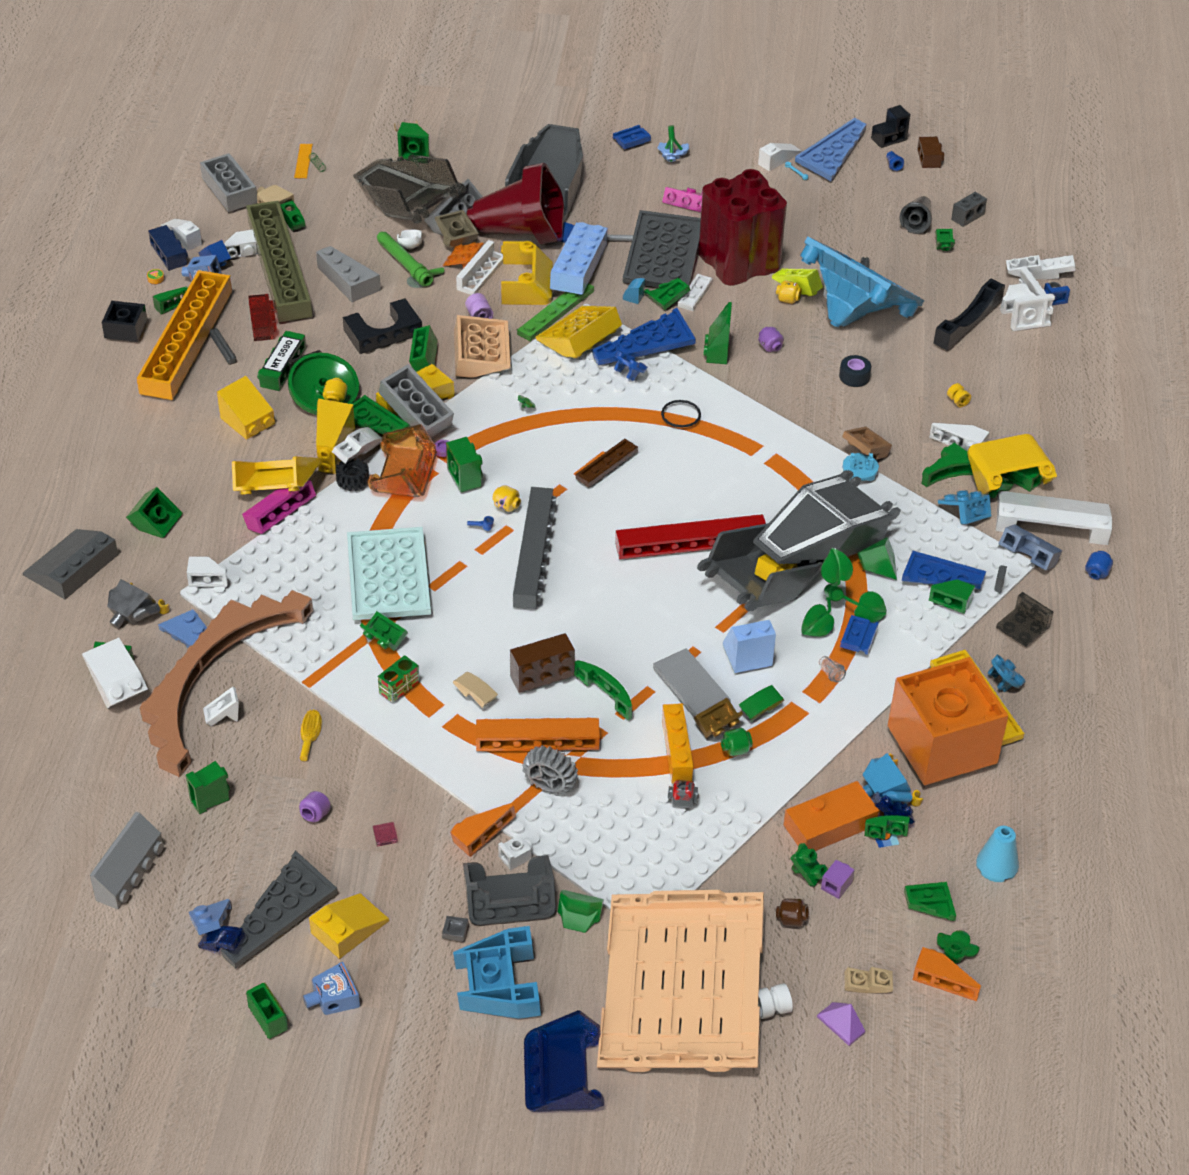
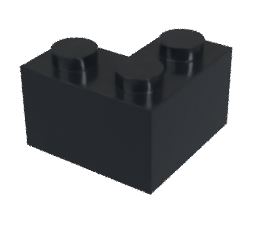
M901 105L888 108L886 122L873 125L871 139L880 148L906 141L911 114Z

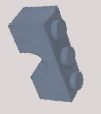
M1015 524L1005 527L998 543L1012 552L1028 554L1032 557L1030 562L1044 570L1054 568L1062 553L1061 549Z

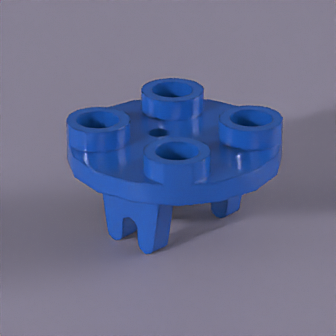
M619 350L615 354L618 361L614 370L621 373L625 366H627L629 369L627 379L634 381L639 372H646L648 366L641 362H636V358L624 354Z

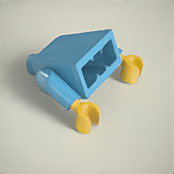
M886 753L880 758L871 759L865 772L862 774L867 783L862 788L869 797L875 795L881 804L885 802H910L913 806L918 807L921 805L923 798H919L920 791L914 790L911 794L908 782L897 767L898 759L893 760V754Z

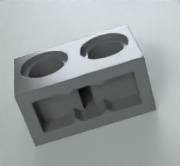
M973 192L954 203L951 220L964 227L985 214L987 198L977 192Z

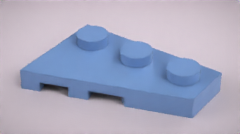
M194 609L158 624L159 630L167 632L176 641L179 640L184 643L187 648L193 645L200 633L204 632L207 628Z

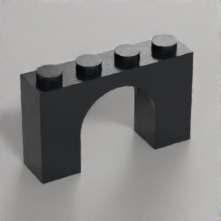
M406 298L390 302V316L395 324L387 328H373L367 325L359 313L342 317L343 330L359 354L413 338L414 329L421 328L422 321Z

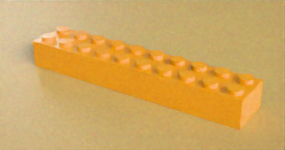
M197 271L137 377L139 394L169 400L174 399L210 330L232 293L230 275Z

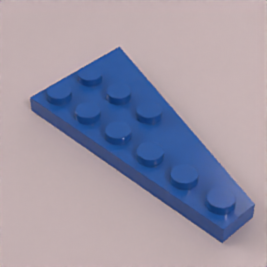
M678 308L672 310V313L668 315L665 313L660 316V319L656 321L651 320L631 330L630 334L626 336L624 334L618 336V340L614 342L608 341L594 348L592 355L598 365L618 361L615 357L618 350L635 358L693 345L696 343V338Z

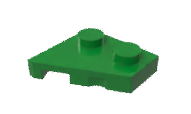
M677 278L668 283L660 284L659 288L649 291L648 288L644 290V293L648 298L666 310L689 292L690 287Z
M947 882L907 885L904 887L909 909L956 921L957 915Z

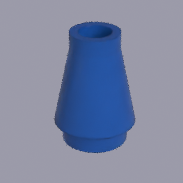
M893 151L888 152L886 158L888 159L890 169L895 171L901 170L904 166V159Z

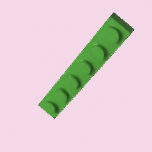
M588 283L583 295L570 292L563 293L517 329V335L531 342L537 335L545 331L592 294L594 286Z

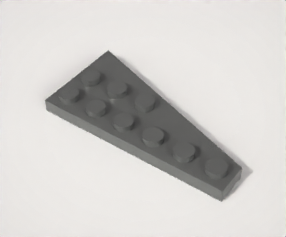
M295 850L292 854V859L287 865L283 866L280 875L265 890L255 904L254 910L245 917L240 929L233 933L222 948V956L235 969L336 895L338 893L337 887Z

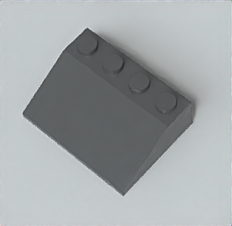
M75 529L23 572V576L65 600L118 556L116 541L102 531Z

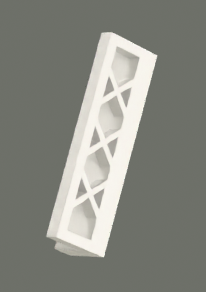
M488 240L457 275L458 291L470 295L477 293L503 263V254L494 251L493 241ZM495 257L498 260L491 261V258ZM484 267H491V269L483 270ZM477 276H483V278L475 279ZM475 285L473 289L468 288L467 286Z

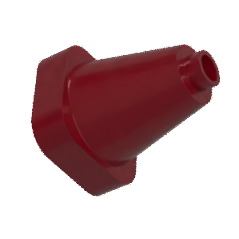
M546 163L525 166L521 180L475 200L473 208L467 210L468 218L481 233L534 235L540 245L560 242L563 238V195Z

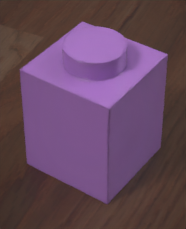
M835 860L823 875L821 889L840 899L853 882L854 869L845 863Z

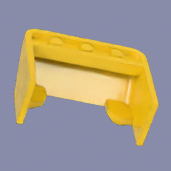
M503 241V264L532 265V273L526 272L518 277V281H501V304H550L552 302V289H550V276L553 268L552 260L531 241Z

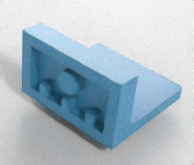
M967 490L957 491L956 495L947 494L944 495L943 499L938 500V504L959 506L961 524H968L991 517L990 496L982 494L981 491L968 493Z

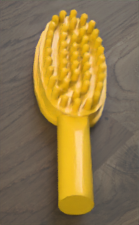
M314 709L307 711L302 721L300 731L301 739L303 740L300 754L301 761L308 760L311 742L317 739L321 731V715Z

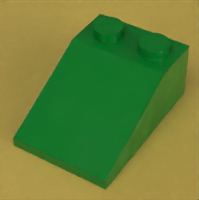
M728 302L709 327V334H705L704 344L706 345H704L703 356H707L706 363L727 364L732 302Z

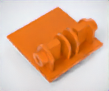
M474 242L469 245H457L447 257L443 266L462 264L464 269L484 243Z

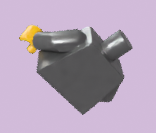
M120 579L118 585L109 591L107 607L114 613L109 623L118 629L124 620L134 625L138 621L158 612L160 614H167L170 605H165L163 599H160L157 604L150 594L133 586V583Z

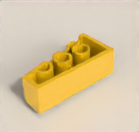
M431 364L417 371V374L440 399L446 397L451 399L454 397V381L435 365ZM377 392L376 403L397 416V412Z

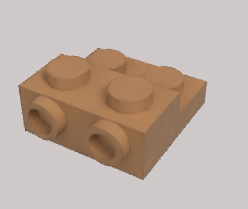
M867 427L846 430L842 436L848 441V444L860 449L862 454L869 456V453H873V458L876 460L887 457L892 447V444Z

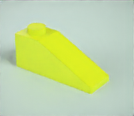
M782 268L772 275V279L781 284L784 280L798 283L799 287L802 288V295L813 296L823 288L818 269Z

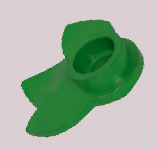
M956 930L951 936L941 932L937 935V945L944 949V954L954 963L961 962L965 957L976 956L979 952L980 947L971 944L970 935L963 930Z

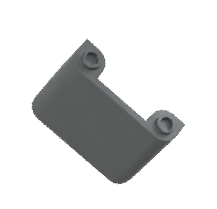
M548 855L535 856L528 862V872L495 876H485V869L478 862L463 863L468 915L472 923L483 925L544 919L554 914L556 908L554 876Z

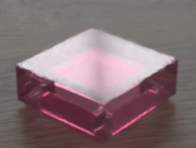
M394 822L373 826L377 847L398 843Z

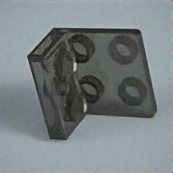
M1021 592L1017 597L1015 609L998 622L996 628L1023 646L1028 647L1050 628L1054 612L1024 592Z

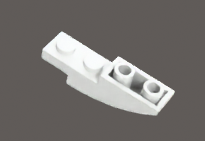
M1039 255L1006 260L1008 273L1017 277H1021L1020 268L1022 266H1026L1035 279L1045 280L1058 279L1059 273L1075 271L1073 255L1040 260Z
M364 427L349 434L345 441L334 447L332 452L346 464L359 454L364 455L381 444L384 439L371 428Z

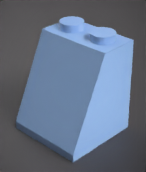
M770 620L731 627L723 641V647L734 673L772 666L776 633Z

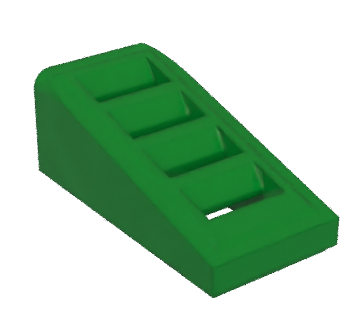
M185 286L154 295V308L161 315L177 308L182 299L180 295L183 297L188 287Z

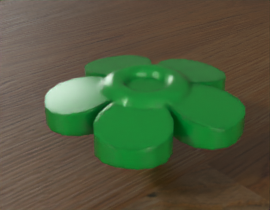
M518 395V401L522 403L521 407H536L529 398Z

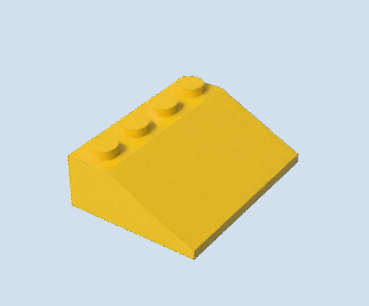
M581 306L535 338L564 357L578 358L584 351L592 349L594 344L605 340L607 335L615 333L622 326V322L616 307Z

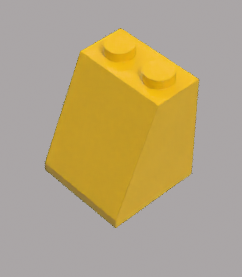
M247 376L217 391L220 418L246 440L275 424L274 410Z

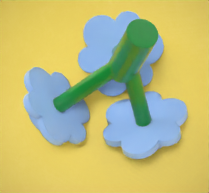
M669 125L668 142H660L657 148L663 153L662 157L666 161L674 162L688 152L689 144L680 145L675 139L674 125ZM673 142L678 147V149L675 151L676 153L673 152Z

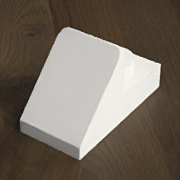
M231 687L203 708L206 724L212 727L225 716L236 722L238 721L239 702L235 687Z

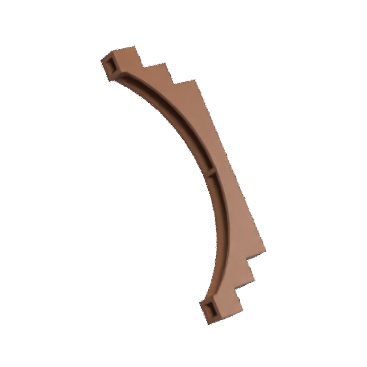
M291 590L282 599L281 603L261 594L257 601L252 603L251 608L232 599L227 605L222 607L217 617L211 620L206 630L200 633L196 642L188 648L185 655L176 662L175 667L170 673L165 675L164 680L159 686L154 688L149 698L143 701L140 706L142 721L151 724L148 730L150 743L160 748L156 755L160 769L180 777L191 764L189 750L183 747L181 741L180 720L185 699L203 669L225 649L254 633L283 624L295 622L303 624L313 612L312 598Z

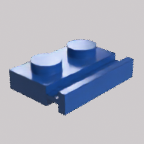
M636 125L613 133V139H616V142L623 149H629L651 141V135L644 128H641L640 125Z
M851 615L840 647L856 652L863 651L868 655L879 622L872 623L868 619Z

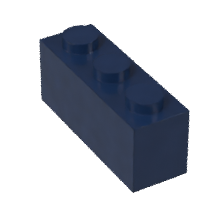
M167 225L148 230L150 244L168 271L187 265L186 258H188V253L185 248H182L180 240L176 239L173 230H170Z

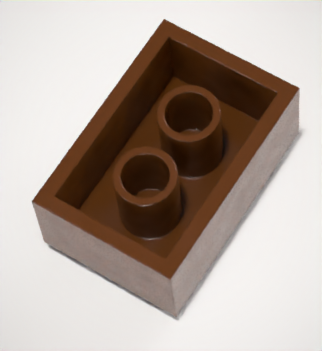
M566 633L510 649V677L519 693L574 676L575 649Z

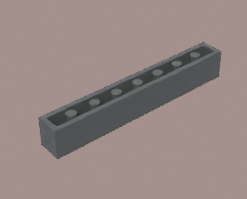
M531 487L513 590V607L536 609L537 601L541 602L542 590H539V587L543 588L544 576L541 575L545 574L546 562H544V560L548 559V549L546 547L550 546V535L548 533H552V522L550 520H554V509L552 507H556V496H553V488Z

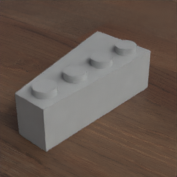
M332 246L316 251L317 268L351 302L381 291L380 275Z

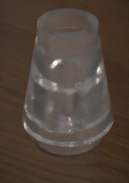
M823 656L819 660V665L830 681L840 682L844 679L846 670L843 665L827 656Z

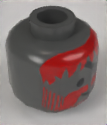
M676 780L673 787L669 786L668 799H672L673 806L691 808L694 803L697 804L698 787H695L693 781Z

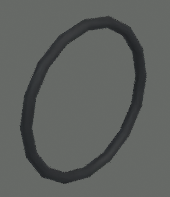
M673 400L664 405L661 416L667 424L684 428L696 424L700 420L701 411L696 404L690 401ZM682 402L694 406L699 414L694 422L686 425H677L669 422L663 413L668 405Z

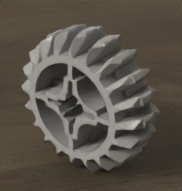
M543 745L541 747L536 746L527 753L523 761L522 771L525 773V777L530 779L529 783L535 784L536 788L539 787L542 791H548L549 794L552 792L556 795L560 793L565 794L573 788L577 780L578 769L575 767L576 764L571 762V757H566L565 753L559 752L558 749L554 750L551 746L548 748Z

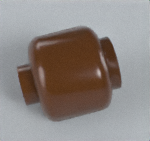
M785 898L781 901L780 906L776 907V918L780 919L781 924L785 927H802L805 921L809 919L808 904H805L802 899Z

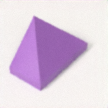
M832 1002L817 1014V1018L848 1046L865 1034V1029L852 1004Z

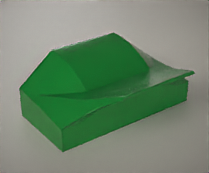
M562 890L560 892L557 912L561 916L563 928L586 933L594 923L601 920L604 899Z

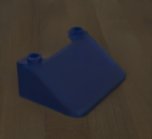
M577 1010L534 1028L526 1034L524 1038L525 1105L530 1111L594 1110L604 1106L603 1094L596 1089L589 1091L587 1083L586 1048L595 1047L599 1043L600 1025L582 1011Z

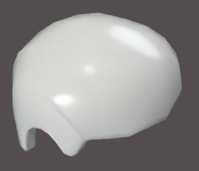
M404 230L401 232L400 237L397 234V243L405 249L417 248L422 242V231Z

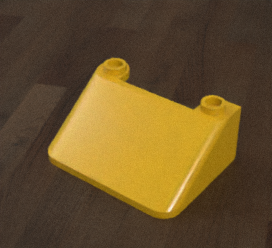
M1030 434L973 444L967 451L977 490L981 491L982 494H989L991 491L997 490L1002 484L1000 474L1038 467L1039 473L1043 477V485L1048 484L1057 477L1054 465L1035 438Z
M294 456L292 460L266 462L232 461L233 491H240L241 495L252 494V491L283 488H288V491H300V487L306 484L321 463V458Z

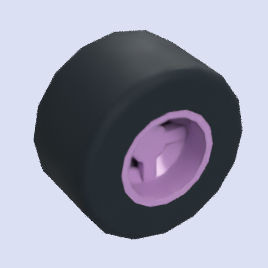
M859 355L845 357L840 364V380L851 387L866 385L870 380L871 363L867 358Z

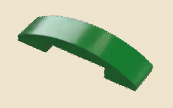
M579 660L575 661L574 676L586 686L595 683L615 700V710L629 721L632 718V703L621 683L611 674L593 664Z

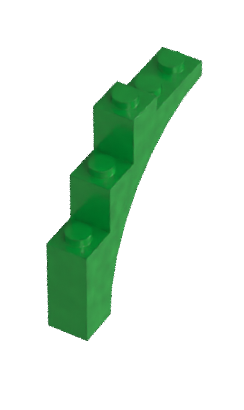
M955 442L948 447H944L941 451V458L923 470L921 484L927 488L947 478L973 475L967 451ZM1038 467L1004 473L1009 478V482L1029 492L1039 486L1043 479Z

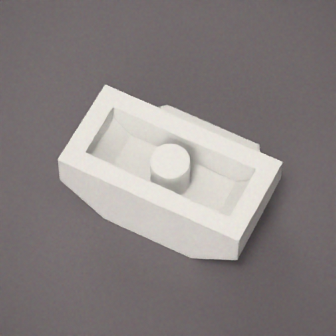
M1026 283L1009 285L1007 293L1003 297L1000 311L1002 314L1012 313L1014 299L1036 295L1030 291Z

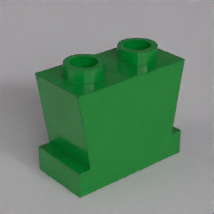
M216 761L196 773L192 771L186 774L190 802L199 815L206 812L207 808L229 801L228 792L230 791V786L226 781L228 773Z

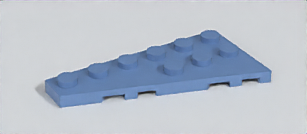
M853 118L795 156V162L832 181L866 130L867 124Z

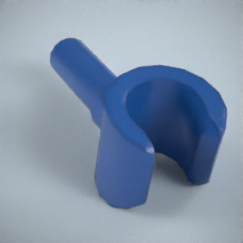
M486 516L483 521H467V526H480L484 530L489 531L492 529L494 518Z

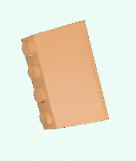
M457 315L454 328L455 376L474 378L510 369L507 320Z

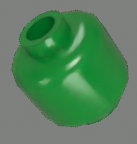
M744 728L727 730L724 733L723 739H721L722 750L726 751L730 756L746 754L753 745L750 732Z

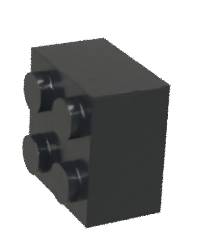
M111 300L101 322L104 338L138 342L147 322L145 304Z

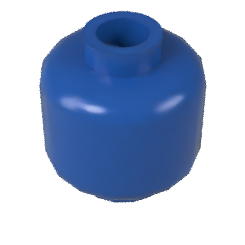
M1105 551L1093 552L1088 558L1085 570L1093 579L1106 578L1113 566V560Z

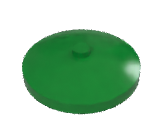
M312 353L300 358L292 366L288 377V390L292 399L299 407L311 414L317 415L318 399H324L323 390L326 381L333 378L342 379L348 388L343 403L352 404L358 395L359 379L353 367L344 359L329 353Z

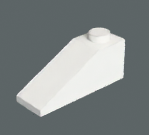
M769 143L759 149L758 165L771 171L795 158L802 150L792 144Z
M173 219L161 224V226L167 225L170 230L174 231L176 239L180 240L181 245L187 251L202 245L200 229L191 221Z

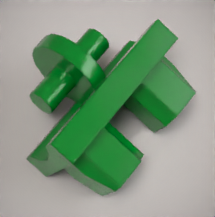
M801 843L795 854L790 857L794 863L792 870L796 874L801 873L810 887L815 886L819 879L823 878L828 868L825 864L818 863L817 853L814 849H808L805 843Z

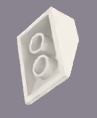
M120 638L82 653L107 709L144 693L148 689L139 669Z

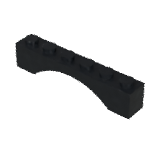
M990 278L981 287L971 304L958 317L952 320L945 319L936 327L933 344L948 351L1002 301L1005 285Z

